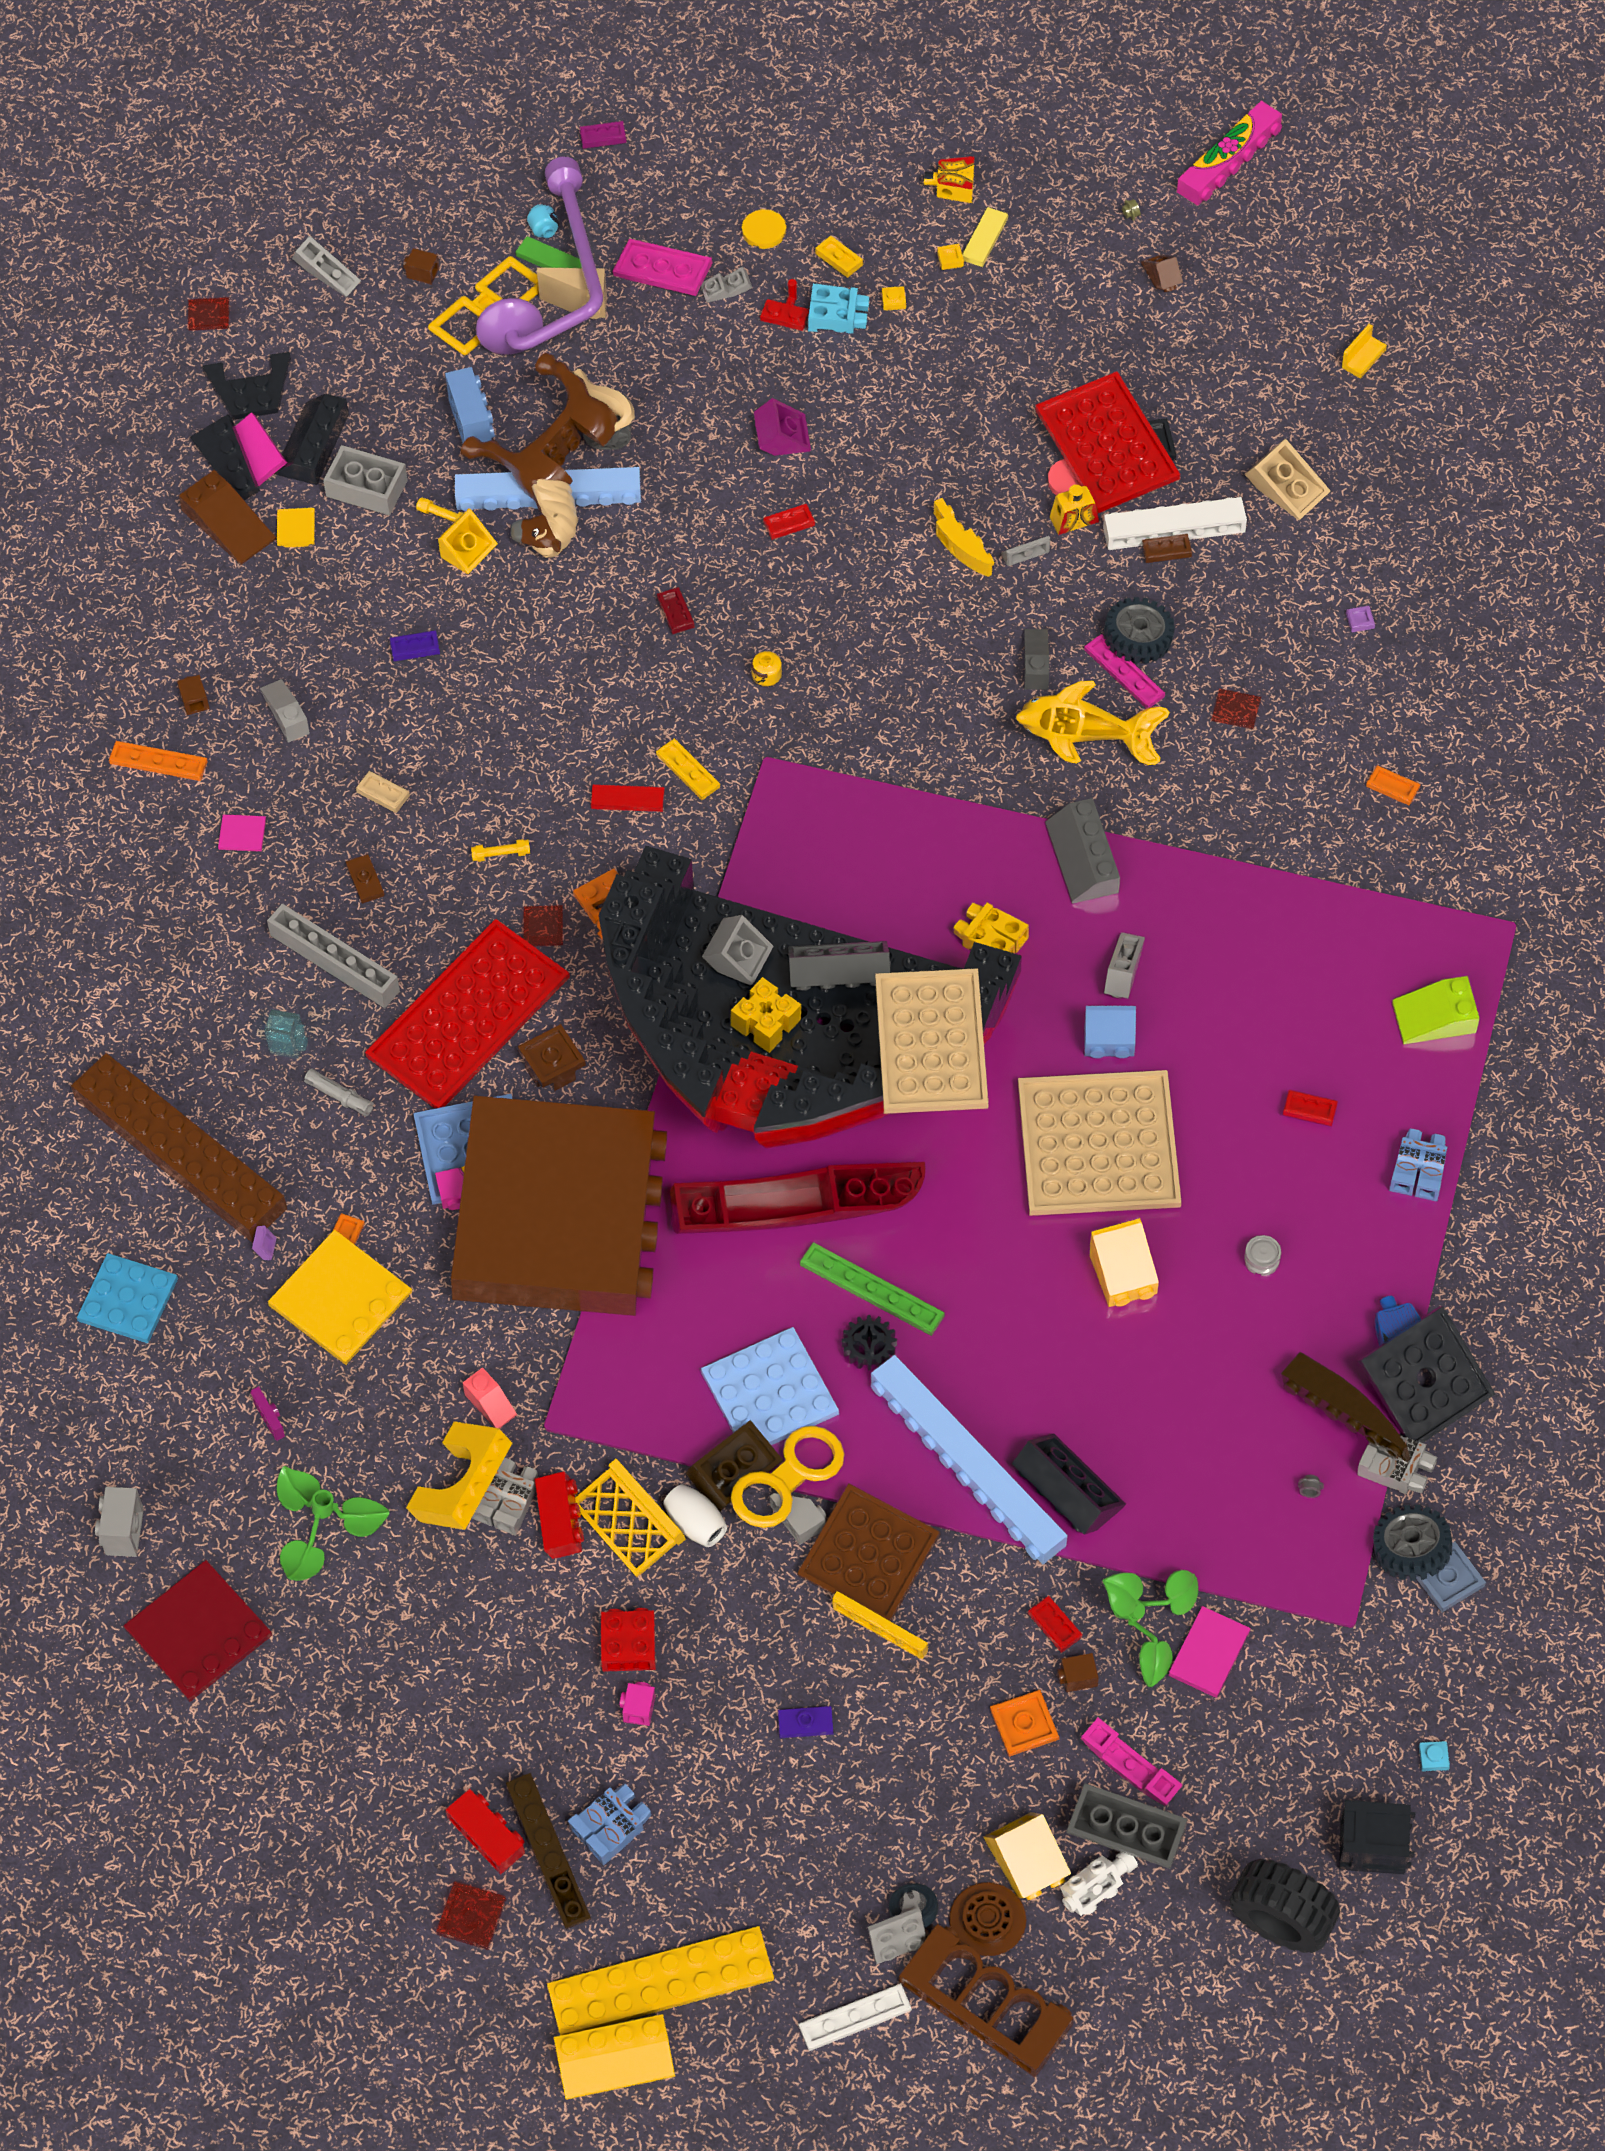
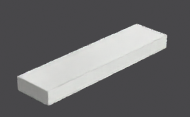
M898 1984L799 2024V2028L808 2050L811 2051L911 2011V2006L902 1985Z

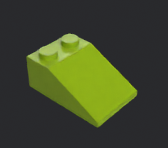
M1468 976L1441 980L1392 1000L1403 1044L1472 1034L1477 1031L1479 1015Z

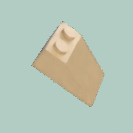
M537 268L541 300L569 312L581 308L589 301L590 296L582 268ZM596 268L603 292V303L596 314L590 317L591 319L606 318L607 289L605 269Z
M1286 439L1272 448L1245 473L1247 478L1260 492L1298 520L1306 515L1330 492L1329 488Z

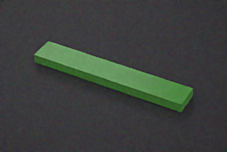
M814 1242L800 1261V1266L930 1336L933 1335L945 1316V1312Z

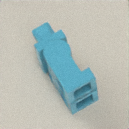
M813 284L808 331L817 332V329H828L835 332L846 331V333H853L854 328L866 329L867 313H857L856 310L868 311L869 296L857 295L858 288H851L850 290L844 287Z

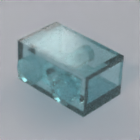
M271 1009L265 1028L270 1054L299 1059L301 1051L306 1050L308 1038L304 1035L305 1025L301 1022L300 1014Z

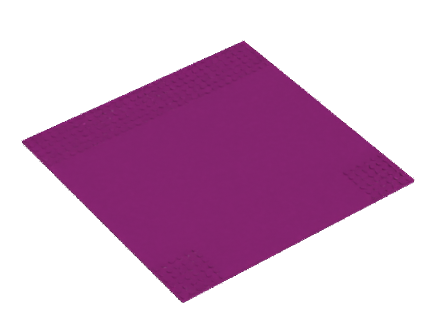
M765 757L762 761L718 895L719 898L869 942L887 941L890 948L963 969L971 949L968 950L963 947V940L954 934V926L959 920L969 924L973 921L966 914L972 903L984 907L988 902L993 905V908H997L1029 925V938L1020 950L1015 953L1022 955L1020 976L1004 1016L993 1031L991 1038L984 1044L988 1108L890 1113L881 1119L814 1141L764 1148L755 1140L754 1132L731 1125H727L724 1131L719 1130L718 1133L709 1130L671 1091L659 1074L648 1111H655L654 1130L667 1131L665 1161L651 1160L650 1175L663 1176L660 1207L647 1206L645 1221L658 1222L656 1252L642 1251L641 1267L654 1268L651 1299L637 1298L636 1316L581 1311L544 1423L545 1430L692 1466L733 1434L701 1374V1368L794 1327L839 1409V1415L815 1426L825 1428L838 1438L843 1447L844 1461L841 1469L833 1477L823 1481L805 1479L793 1492L838 1502L849 1483L925 1524L1026 1548L1020 1540L1017 1542L1011 1537L1007 1526L1003 1522L998 1523L993 1518L991 1510L986 1504L982 1505L976 1500L973 1491L968 1485L965 1487L958 1481L956 1473L951 1467L946 1468L941 1463L939 1455L924 1445L922 1437L907 1427L905 1419L890 1409L888 1401L883 1396L879 1397L872 1390L871 1373L878 1368L876 1364L872 1365L871 1370H868L867 1365H863L859 1369L857 1361L850 1364L849 1356L843 1355L844 1347H842L841 1339H844L843 1331L849 1330L848 1323L852 1322L856 1325L857 1317L866 1321L867 1315H870L871 1320L875 1321L879 1316L881 1317V1324L888 1321L890 1323L889 1330L895 1329L894 1338H897V1346L895 1347L896 1357L1067 1534V1546L1055 1556L1124 1573H1133L1140 1577L1165 1583L1173 1572L1186 1570L1195 1574L1198 1581V1591L1348 1628L1354 1627L1374 1547V1529L1376 1525L1378 1526V1521L1380 1520L1387 1486L1357 1475L1360 1460L1369 1445L1365 1436L1359 1432H1351L1338 1419L1336 1421L1330 1419L1320 1408L1309 1406L1304 1398L1299 1395H1291L1284 1388L1281 1373L1297 1354L1302 1352L1340 1375L1361 1391L1383 1413L1400 1434L1399 1429L1358 1360L1379 1347L1374 1322L1376 1313L1383 1310L1380 1305L1382 1298L1394 1296L1398 1306L1411 1303L1420 1318L1427 1315L1516 924L1511 921L1105 832L1120 876L1119 893L1072 904L1045 822L1048 820L1046 818ZM1121 932L1145 937L1129 998H1116L1104 993L1108 968ZM1468 976L1479 1015L1476 1033L1403 1044L1392 1000L1441 980ZM1086 1006H1136L1134 1056L1127 1058H1117L1116 1056L1093 1058L1091 1056H1084ZM801 1010V1018H803L807 1013ZM821 1017L817 1022L821 1025H827L830 1019ZM845 1024L840 1029L844 1032H850L854 1027L850 1024ZM1167 1070L1181 1207L1029 1216L1018 1078ZM1292 1090L1338 1101L1332 1126L1283 1115L1288 1091ZM1410 1128L1420 1130L1422 1132L1420 1141L1428 1143L1431 1142L1432 1134L1445 1136V1146L1448 1148L1437 1201L1415 1197L1420 1175L1419 1171L1416 1174L1412 1196L1389 1191L1402 1139L1406 1137ZM925 1162V1178L919 1192L908 1204L896 1210L839 1221L775 1229L676 1234L673 1230L670 1190L674 1183L764 1178L826 1168L828 1165ZM1140 1218L1159 1282L1157 1294L1146 1300L1136 1299L1130 1301L1124 1306L1115 1305L1109 1307L1089 1255L1091 1232ZM1256 1236H1270L1278 1242L1281 1248L1279 1266L1274 1273L1267 1276H1261L1262 1274L1258 1273L1253 1274L1245 1266L1244 1257L1247 1243ZM814 1242L945 1312V1316L933 1335L930 1336L800 1266V1261ZM868 1337L867 1342L869 1349L871 1348L872 1344L870 1337ZM1055 1434L1126 1503L1124 1508L1097 1531L1084 1535L1075 1530L1072 1522L1065 1515L1058 1513L1054 1505L1046 1497L1040 1495L1036 1491V1487L1029 1480L1023 1478L1018 1473V1469L1012 1464L1029 1440ZM813 1437L804 1438L795 1445L794 1452L796 1458L807 1468L815 1470L824 1469L833 1461L832 1449L821 1439ZM786 1439L771 1445L783 1461L769 1473L775 1471L785 1462L783 1450ZM1306 1475H1315L1324 1484V1488L1318 1497L1308 1498L1300 1494L1299 1480Z

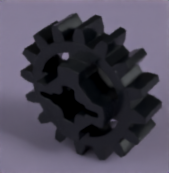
M867 1315L866 1321L857 1317V1324L849 1322V1330L843 1331L844 1339H841L842 1347H844L843 1355L849 1356L850 1364L857 1361L859 1369L863 1365H867L868 1370H871L874 1364L880 1367L882 1361L886 1362L890 1359V1355L894 1356L896 1354L897 1338H894L895 1329L889 1330L890 1323L888 1321L881 1324V1317L879 1316L875 1321L871 1320L870 1315ZM868 1337H870V1340L872 1342L870 1349L868 1348L867 1344Z

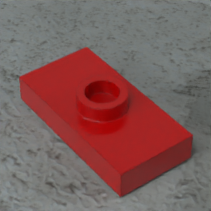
M807 504L763 518L764 525L772 540L815 526V520Z
M1289 1090L1283 1115L1332 1126L1338 1101Z
M1047 1596L1028 1610V1615L1061 1653L1082 1638V1633L1050 1596Z

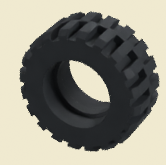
M1258 1859L1248 1863L1229 1899L1233 1914L1238 1916L1239 1921L1246 1924L1250 1930L1257 1932L1261 1937L1269 1939L1281 1947L1285 1946L1290 1950H1299L1302 1953H1314L1322 1949L1340 1916L1338 1900L1335 1899L1332 1892L1327 1891L1323 1884H1319L1313 1877L1303 1874L1302 1871L1296 1868L1293 1869L1288 1867L1287 1864L1276 1863L1274 1860L1269 1859L1267 1861Z

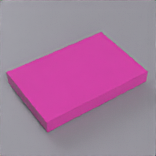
M250 413L235 427L257 484L260 486L282 468L287 461L258 418L253 413Z
M1202 1606L1168 1676L1217 1698L1251 1628Z

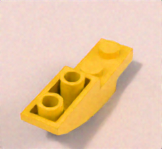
M943 498L935 500L934 515L938 520L936 521V535L942 544L967 567L987 577L991 576L994 560L992 555L984 550L980 536H976L972 528L965 531L961 522L957 523L952 507L946 505Z

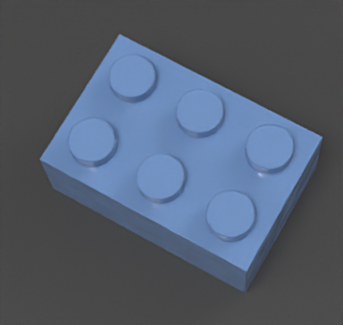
M472 367L445 373L448 399L462 443L471 436L478 438L482 442L492 440L491 438L495 437L492 426L493 418L491 411L486 408L487 400L485 393H481L480 390L482 387L479 375L474 376Z

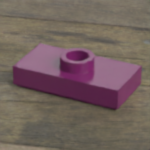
M623 121L580 127L583 149L627 143Z
M259 1386L252 1389L250 1393L253 1403L275 1440L285 1437V1434L278 1420L280 1413L274 1403H268Z

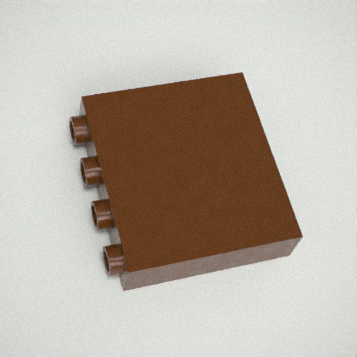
M473 1096L451 1274L452 1300L636 1316L637 1298L651 1299L654 1268L641 1267L642 1251L656 1252L658 1222L645 1221L647 1206L660 1207L663 1176L650 1175L651 1160L665 1161L667 1131L654 1130L655 1111Z

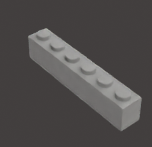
M281 904L267 920L270 936L383 1008H386L400 992L396 975L284 904Z

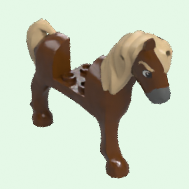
M546 352L538 358L535 371L541 375L556 377L564 384L567 391L566 406L555 422L520 452L509 451L500 446L494 439L482 442L474 436L467 438L460 450L461 455L468 459L489 458L499 462L512 472L521 489L536 502L541 514L532 518L519 519L512 523L511 537L516 542L532 546L542 556L552 558L558 556L568 546L571 538L576 533L578 522L577 510L570 487L573 480L561 466L565 462L566 455L570 451H575L580 445L581 436L577 429L601 446H604L617 430L631 424V421L635 419V413L632 403L619 391L591 383L581 369L572 371L564 362L556 360L552 354Z

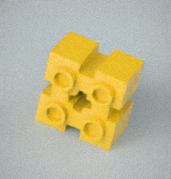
M763 977L750 990V999L747 1000L743 997L731 1010V1026L745 1036L752 1033L754 1035V1042L769 1053L782 1040V1031L785 1030L789 1033L801 1020V1004L787 994L780 997L778 995V988Z

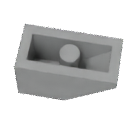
M774 1493L770 1495V1506L776 1513L781 1508L782 1501L780 1495ZM792 1496V1509L785 1521H783V1524L798 1544L801 1545L822 1531L827 1516L821 1506H815L811 1499Z

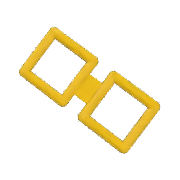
M507 257L475 285V289L481 293L477 298L472 301L466 296H461L428 325V329L462 355L469 354L480 344L477 335L464 345L440 326L464 306L479 317L486 307L502 300L503 298L487 286L509 267L514 268L535 284L519 298L529 302L539 294L537 274L514 257Z

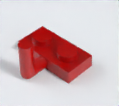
M795 279L788 281V298L786 303L770 299L766 300L760 315V321L801 331L804 330L809 318L810 309L794 306L797 299V281Z

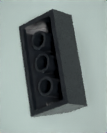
M323 394L305 403L282 454L287 463L274 473L275 475L314 485L318 484L349 416L347 400L345 398Z
M1055 1434L1029 1440L1012 1463L1018 1469V1473L1023 1478L1029 1480L1036 1487V1491L1054 1505L1058 1513L1065 1515L1072 1522L1075 1530L1084 1535L1097 1531L1126 1505Z

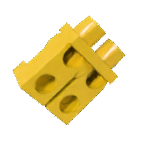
M988 902L984 907L972 903L966 914L973 921L969 924L959 920L954 926V934L963 940V947L968 950L972 949L974 942L1011 953H1017L1029 938L1028 924L997 908H993V905Z

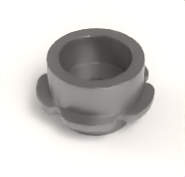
M1306 1475L1298 1482L1300 1494L1308 1498L1318 1497L1324 1488V1484L1315 1475Z

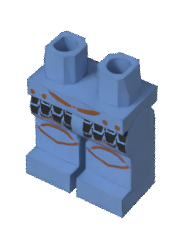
M1410 1128L1406 1137L1402 1139L1389 1191L1412 1196L1416 1174L1419 1171L1420 1175L1415 1197L1437 1201L1448 1148L1445 1146V1136L1432 1134L1431 1142L1428 1143L1420 1141L1422 1136L1420 1130Z
M623 1784L614 1791L609 1788L579 1815L575 1814L568 1820L572 1832L585 1846L587 1845L591 1853L603 1866L630 1843L636 1835L644 1830L643 1824L651 1816V1811L642 1802L632 1810L626 1805L635 1797L633 1791L626 1784Z

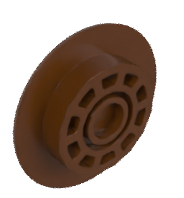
M979 1883L968 1887L956 1898L950 1911V1926L958 1934L960 1945L974 1948L981 1956H996L1009 1951L1020 1941L1026 1927V1912L1018 1896L1007 1887L996 1883ZM972 1917V1921L967 1922V1918ZM1003 1924L1007 1925L1006 1929L1002 1928ZM975 1927L977 1932H974L972 1928ZM999 1932L998 1935L993 1936V1933Z

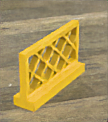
M615 1459L608 1465L610 1468L575 1497V1501L578 1503L581 1515L631 1572L638 1577L676 1544L680 1545L686 1538L682 1531L632 1475ZM611 1477L616 1483L615 1493H601L602 1484ZM587 1497L596 1498L595 1510H584L580 1503ZM601 1498H614L613 1511H600ZM619 1498L632 1501L631 1512L618 1511ZM636 1506L641 1512H636ZM589 1515H595L594 1520ZM599 1515L613 1516L612 1529L600 1528L598 1526ZM617 1516H631L630 1529H616ZM635 1517H647L649 1520L648 1530H635ZM605 1533H610L611 1539ZM615 1534H629L628 1547H617L614 1544ZM634 1534L647 1535L646 1548L632 1547ZM652 1535H663L668 1541L661 1548H650ZM632 1552L646 1553L645 1561L635 1568L631 1563Z

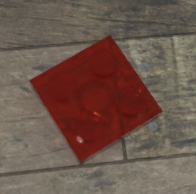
M454 1881L436 1930L437 1935L489 1950L506 1903V1896Z

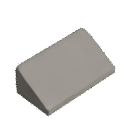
M1046 536L1001 553V556L1006 565L1011 566L1049 553L1050 537Z

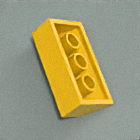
M663 2014L554 2037L566 2100L675 2077Z

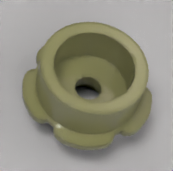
M1126 199L1124 201L1125 205L1122 206L1123 214L1126 218L1131 217L1134 221L1135 217L1141 215L1139 206L1135 199L1129 201Z

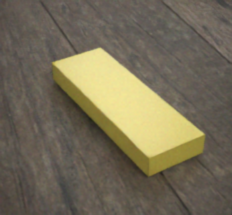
M987 207L962 254L965 262L983 267L1008 220L1007 213Z

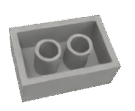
M341 445L323 481L326 497L390 516L408 479L404 463Z

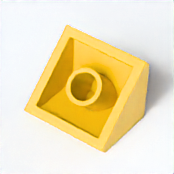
M470 508L438 538L441 558L466 574H469L498 544Z

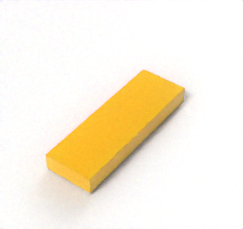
M675 738L656 751V755L701 800L720 788V783Z

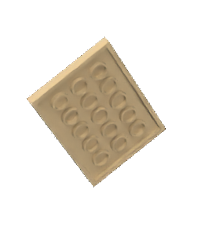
M978 969L875 974L884 1114L987 1109L988 1092Z

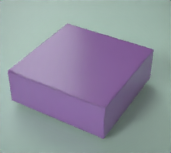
M1369 606L1346 610L1351 632L1375 628Z
M257 1226L252 1249L263 1260H272L277 1238L265 1226Z

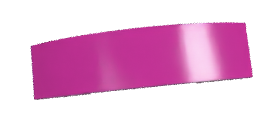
M1097 1718L1081 1737L1083 1742L1113 1771L1148 1797L1166 1806L1183 1785L1164 1769L1158 1770L1119 1739V1734L1100 1718Z

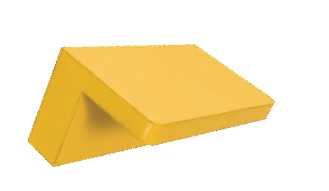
M1371 324L1365 327L1344 351L1342 368L1360 379L1384 353L1387 347L1386 344L1372 337L1373 326Z

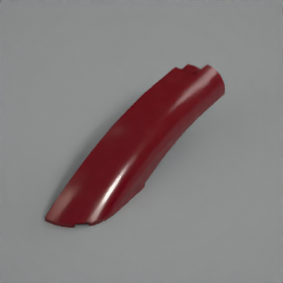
M925 1162L828 1165L826 1168L764 1178L674 1183L670 1190L673 1230L676 1234L775 1229L839 1221L896 1210L908 1204L919 1192L925 1178Z

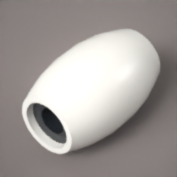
M681 1484L675 1487L665 1498L663 1505L670 1519L684 1535L694 1542L705 1547H711L726 1533L727 1525L721 1513L706 1496L697 1490Z

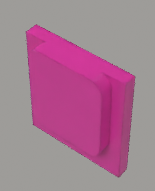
M223 815L218 845L219 850L262 852L266 816Z

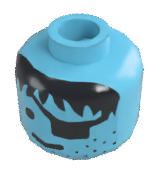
M540 204L534 206L527 216V222L536 237L550 238L559 228V220L553 208L548 205Z

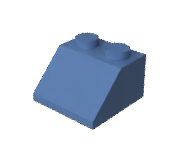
M1086 1006L1084 1056H1091L1093 1058H1102L1104 1056L1127 1058L1134 1056L1136 1006Z

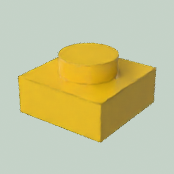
M959 244L937 247L942 270L964 267V259Z
M904 286L882 288L884 310L906 309Z

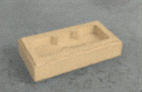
M371 771L366 774L356 787L357 793L395 813L399 811L410 796L409 791Z

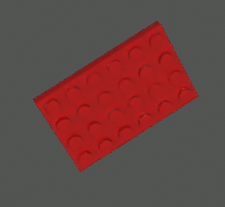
M1118 371L1035 405V411L1080 486L1088 487L1096 504L1097 513L1180 480L1178 469Z

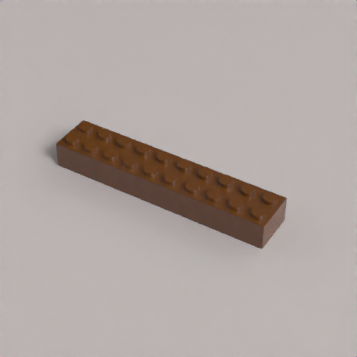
M105 1053L71 1085L75 1100L252 1243L254 1242L257 1226L268 1228L287 1210L285 1197L282 1193L109 1054Z

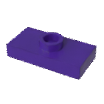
M436 630L390 638L393 661L440 654Z
M831 1706L778 1710L780 1738L833 1735Z

